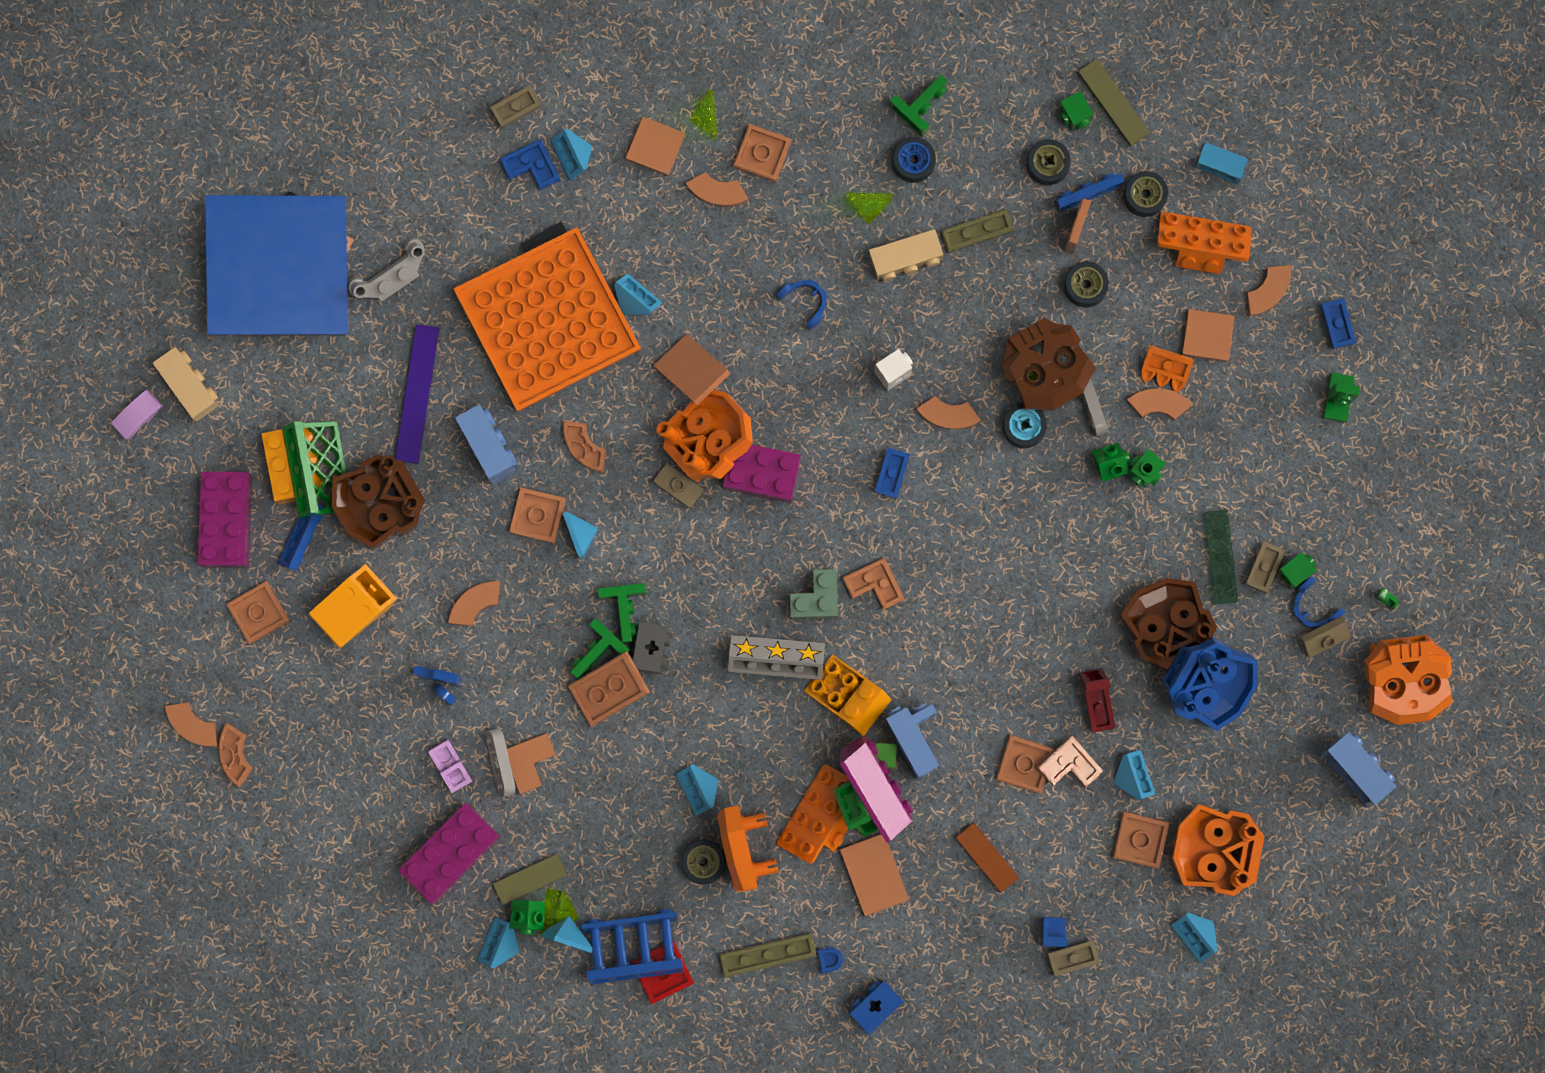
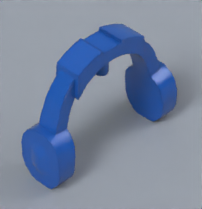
M810 279L808 281H799L792 285L788 283L776 295L780 301L793 290L802 286L814 289L811 293L812 296H815L817 293L820 295L821 307L806 324L809 330L813 329L823 318L822 313L827 300L825 290L817 282Z
M1312 576L1306 579L1298 588L1299 592L1295 598L1293 608L1295 616L1302 621V624L1310 628L1323 626L1345 613L1340 608L1332 616L1321 622L1306 620L1305 618L1309 615L1307 611L1301 615L1299 601L1309 586L1316 581Z

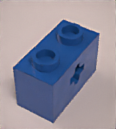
M876 981L867 989L870 994L864 1000L859 997L850 1006L852 1011L849 1014L869 1035L904 1002L885 981L881 983ZM871 1000L875 1002L880 1000V1011L873 1010L870 1012L869 1008L871 1005L869 1002Z

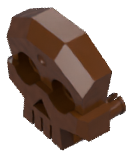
M1044 317L1008 338L1004 343L1003 357L999 368L1008 384L1014 383L1025 411H1055L1083 394L1096 367L1079 347L1080 338L1072 325L1057 324ZM1042 343L1041 354L1031 350ZM1059 356H1066L1067 362L1061 363ZM1035 373L1037 379L1034 381L1030 380L1029 374Z
M377 454L362 462L360 469L333 478L331 510L347 538L373 551L394 535L401 537L416 529L425 499L402 460H395L391 455L383 457ZM363 485H368L370 487V490L368 492H364L361 489V487ZM391 488L394 489L398 497L388 496ZM385 515L387 520L382 522L379 520V516Z
M1165 578L1137 590L1120 615L1122 623L1135 641L1133 648L1140 662L1155 665L1166 671V673L1169 672L1168 669L1174 663L1173 661L1178 656L1182 645L1186 647L1199 645L1213 637L1217 628L1210 611L1203 609L1196 583L1193 581ZM1186 612L1188 617L1185 619L1181 618L1180 613ZM1154 626L1156 631L1153 633L1149 632L1148 627ZM1173 638L1181 642L1172 646Z

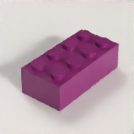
M201 472L198 565L203 568H249L252 475L248 472Z
M465 803L398 871L431 904H436L501 836L468 803Z

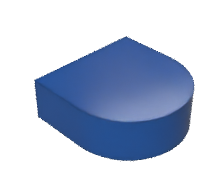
M440 683L434 688V692L449 705H453L456 702L457 698Z
M835 948L817 950L821 973L836 971L841 967L843 957L839 950Z

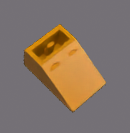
M365 564L309 613V616L340 649L387 612L397 598Z
M833 654L823 665L822 680L813 679L804 690L809 696L862 736L867 733L892 700L883 689Z

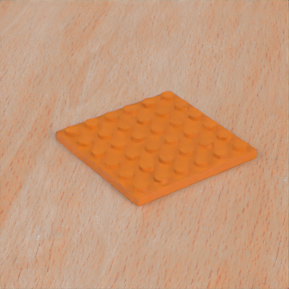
M578 227L453 289L517 412L641 350Z

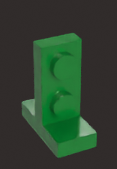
M940 75L910 107L896 94L890 100L889 107L923 137L929 131V124L919 114L925 115L932 107L930 103L935 98L939 100L947 92L948 80L943 75Z
M1331 373L1323 419L1347 422L1350 404L1359 396L1360 386L1354 385V376Z
M645 583L598 588L600 600L618 598L623 644L633 643V637H637L635 623H631L630 614H634L633 600H628V597L647 595Z
M596 618L589 625L602 639L600 641L598 639L594 640L587 648L590 652L584 658L578 657L571 665L574 668L571 673L578 680L610 646L620 655L624 652H631Z
M850 781L833 789L846 826L850 831L857 828L865 837L879 830Z

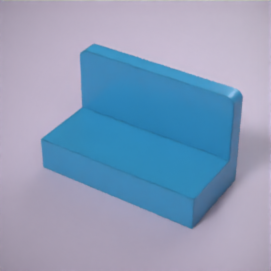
M1205 143L1195 168L1239 184L1248 159L1212 144Z

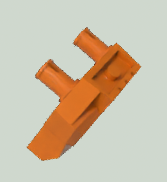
M713 390L699 405H695L690 401L684 411L679 410L668 422L663 421L656 428V432L665 438L663 445L665 451L689 478L698 483L703 478L721 479L733 468V461L745 454L753 443L751 417L733 397L726 392Z
M1428 635L1380 640L1379 643L1377 642V646L1375 643L1370 645V655L1364 660L1365 678L1370 683L1368 710L1371 713L1396 725L1430 721L1453 703L1448 681L1452 674L1451 657L1445 649L1437 645ZM1409 662L1407 667H1405L1402 663ZM1429 677L1430 681L1424 684L1423 680ZM1390 682H1395L1393 688H1388Z
M1197 804L1179 823L1171 859L1182 886L1211 887L1213 893L1235 896L1244 888L1256 883L1265 835L1255 825L1249 814L1231 810L1224 814ZM1216 828H1219L1222 831V835L1220 837H1216L1214 835V830ZM1240 848L1238 861H1236L1229 852ZM1209 863L1215 865L1214 872H1210L1207 869Z
M736 805L724 808L718 812L717 820L733 888L738 892H744L758 888L756 881L759 880L758 877L779 873L778 867L767 868L777 864L776 858L755 863L750 855L746 838L747 831L768 827L767 820L757 822V820L766 818L765 812L744 817V815H741L739 806Z

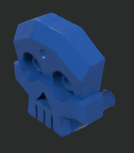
M1210 637L1199 645L1191 647L1182 645L1178 656L1173 661L1174 663L1168 669L1169 672L1166 673L1162 680L1170 695L1171 708L1177 715L1189 720L1196 717L1217 731L1243 713L1257 689V660L1248 653L1231 649L1225 642Z

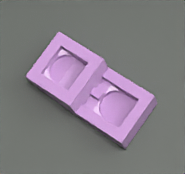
M145 390L111 424L126 440L130 439L144 423L149 422L160 411L163 405L149 390Z
M449 739L428 750L451 793L472 782Z

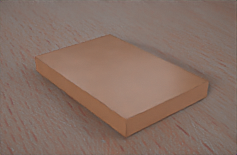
M687 334L654 365L658 372L695 405H699L730 375L728 369Z
M624 652L568 686L590 727L650 693L628 652Z
M882 834L840 849L864 916L909 900L888 842L886 843Z

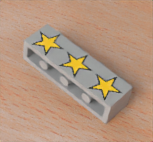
M731 635L728 672L822 680L825 643Z

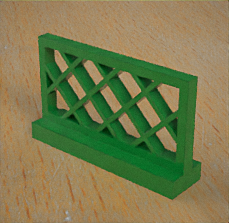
M297 421L282 427L298 518L333 514L330 508L332 496L329 498L322 489L326 484L332 488L333 482L330 480L333 472L338 476L346 473L337 421L315 423ZM324 428H330L332 438L330 441L321 434ZM304 429H308L314 435L310 442L305 438ZM317 439L326 446L322 453L313 446ZM329 449L335 454L336 461L334 464L326 457ZM309 451L318 457L315 464L309 461ZM321 462H324L330 468L327 475L318 469ZM314 473L323 480L319 487L313 483L312 476ZM318 496L327 503L323 509H318Z

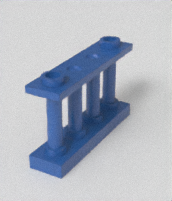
M665 909L657 911L655 915L603 922L600 919H591L586 921L587 924H581L583 933H590L593 948L594 967H592V971H586L589 985L683 973L682 959H677V956H674L670 922L678 921L676 912ZM661 924L665 955L663 961L653 962V959L650 958L647 925ZM637 927L641 955L639 964L630 965L627 962L624 928ZM614 930L618 964L614 968L606 969V966H603L600 932Z

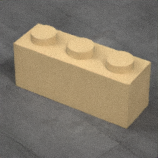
M935 229L869 250V258L876 279H883V282L896 278V274L902 272L905 275L912 274L918 271V267L924 265L927 268L939 265L940 260H943L944 256Z
M174 347L154 361L153 364L192 419L197 422L219 406L215 401L218 396L211 387L206 388L202 383L205 378L198 368L193 370L189 365L192 360L185 350L180 352Z

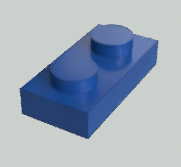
M1345 299L1321 304L1332 350L1355 344L1356 339Z
M887 448L875 489L876 494L897 500L910 454Z

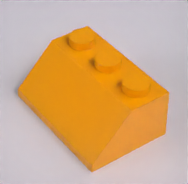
M281 429L261 433L274 501L278 505L295 502L283 431ZM304 429L305 438L310 442L313 434L308 429ZM309 451V461L315 464L317 456ZM314 473L312 476L313 483L319 487L322 481Z

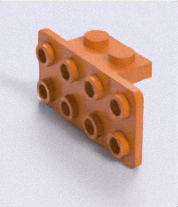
M1162 212L1159 221L1157 245L1162 248L1179 250L1175 267L1221 274L1225 259L1244 262L1249 260L1252 229L1245 225Z
M823 765L777 840V844L809 864L815 861L823 846L835 852L837 847L842 844L848 827L833 789L849 782V778L831 766Z

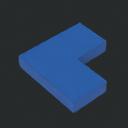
M541 139L500 158L509 180L531 171L540 190L561 181Z
M419 666L414 667L413 675L416 677L461 687L462 678L455 673Z

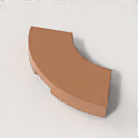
M704 172L686 183L689 190L706 203L721 207H732L749 201L738 180L719 182Z
M1291 265L1268 267L1263 285L1257 290L1247 293L1250 317L1270 310L1280 301L1290 282Z
M1158 388L1143 390L1126 400L1141 418L1151 413H1161L1168 415L1174 421L1193 405L1179 393Z
M934 396L916 409L926 421L946 429L960 430L981 422L968 402L961 405H948Z
M563 421L564 439L571 454L585 467L603 473L607 450L598 447L590 440L587 434L586 423Z
M501 582L482 583L466 591L455 603L448 623L473 626L475 617L481 610L489 606H498Z
M190 703L165 706L171 725L183 738L201 746H218L216 723L204 722L198 719L192 712Z
M226 722L219 739L218 750L225 774L240 788L253 769L244 756V742L247 735Z

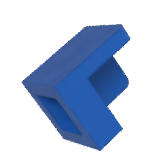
M1042 917L1041 946L1067 947L1065 918Z

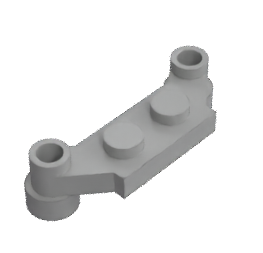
M409 238L404 244L406 251L404 257L368 281H364L359 276L350 278L347 282L348 291L357 298H379L382 302L420 276L417 271L425 254L423 243L418 238Z

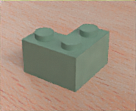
M837 569L813 570V593L790 594L791 620L838 619Z

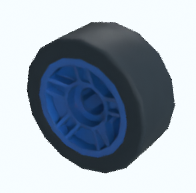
M909 137L902 140L895 147L892 156V167L896 175L909 183H919L926 180L932 174L936 164V153L933 146L927 140L919 137ZM913 155H915L916 159L918 160V162L915 164L910 162V159L913 158Z

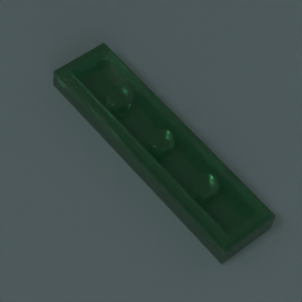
M1228 510L1204 512L1214 605L1238 603Z

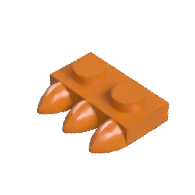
M1150 345L1142 366V379L1146 383L1157 373V383L1159 387H1163L1172 378L1173 390L1178 392L1185 386L1194 359Z

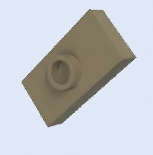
M529 85L490 108L503 129L541 108L542 105Z
M668 463L665 464L653 481V483L690 509H692L705 491Z
M1263 541L1245 585L1267 594L1285 550Z
M1341 616L1301 637V641L1306 655L1311 658L1351 636L1347 622Z
M1094 940L1047 953L1054 976L1100 964Z

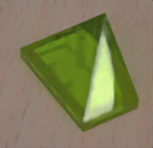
M708 90L691 116L690 122L711 139L718 140L713 90Z
M846 193L847 204L867 224L876 219L892 203L893 193Z
M546 890L543 931H540L539 936H542L545 930L568 916L574 922L578 919V914L566 891Z

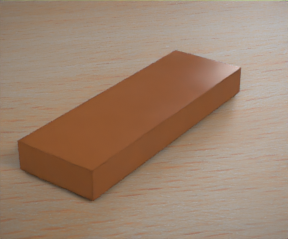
M975 823L956 837L958 842L1000 893L1019 879L1018 875Z

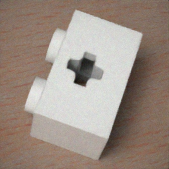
M898 349L875 365L874 373L886 390L889 391L910 377L911 364L913 362L906 352L902 354Z

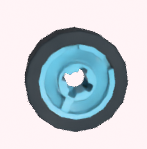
M1022 403L1011 407L1006 413L1002 424L1003 434L1006 440L1013 446L1021 449L1031 448L1044 438L1047 430V418L1043 411H1025ZM1027 422L1029 428L1022 430L1021 423Z

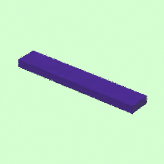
M416 324L395 460H402L404 463L419 464L440 331L439 327Z

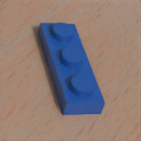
M1110 173L1103 176L1098 183L1093 184V182L1082 185L1077 192L1067 191L1059 195V199L1055 204L1058 212L1060 213L1079 205L1082 199L1091 200L1122 187L1124 179L1121 173L1117 175Z
M317 504V505H318V509H323V508H324L323 506ZM322 515L297 519L277 564L294 571L297 570V567L303 560V554L308 544L312 541L314 530L321 521Z

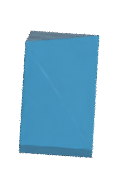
M569 129L562 130L551 139L569 180L575 179L587 169L592 151V146Z
M628 273L614 285L623 315H649L662 304L658 298Z
M565 512L563 516L578 557L583 559L594 539L597 527L569 512Z
M1141 750L1123 755L1114 780L1115 785L1137 800L1156 795Z
M691 765L676 773L695 816L714 807L718 787L717 778L695 765Z
M1187 913L1171 924L1199 963L1217 952L1215 927L1211 920Z
M570 916L545 930L541 936L590 953L593 950Z
M494 917L477 959L478 962L492 968L499 966L519 952L514 929H510L509 922L498 917Z

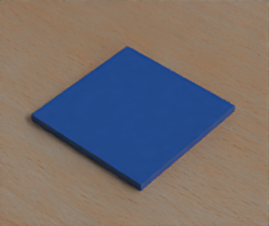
M205 195L207 335H348L346 196Z

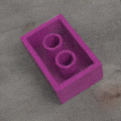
M751 445L745 454L733 461V468L725 474L723 490L792 503L801 455Z

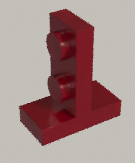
M1102 668L1079 672L1092 733L1114 729L1115 723L1108 689L1111 688L1109 678Z

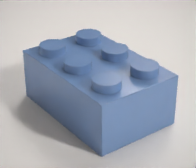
M479 404L455 417L492 485L517 472L514 466L518 462L510 448L505 450L503 447L507 442L499 428L494 430L492 427L496 422L488 408L483 410Z
M1347 732L1340 735L1320 754L1366 807L1374 806L1397 787L1393 783L1395 779L1386 769L1383 771L1378 766L1379 760L1372 752L1369 751L1367 753L1362 747V740L1355 733Z

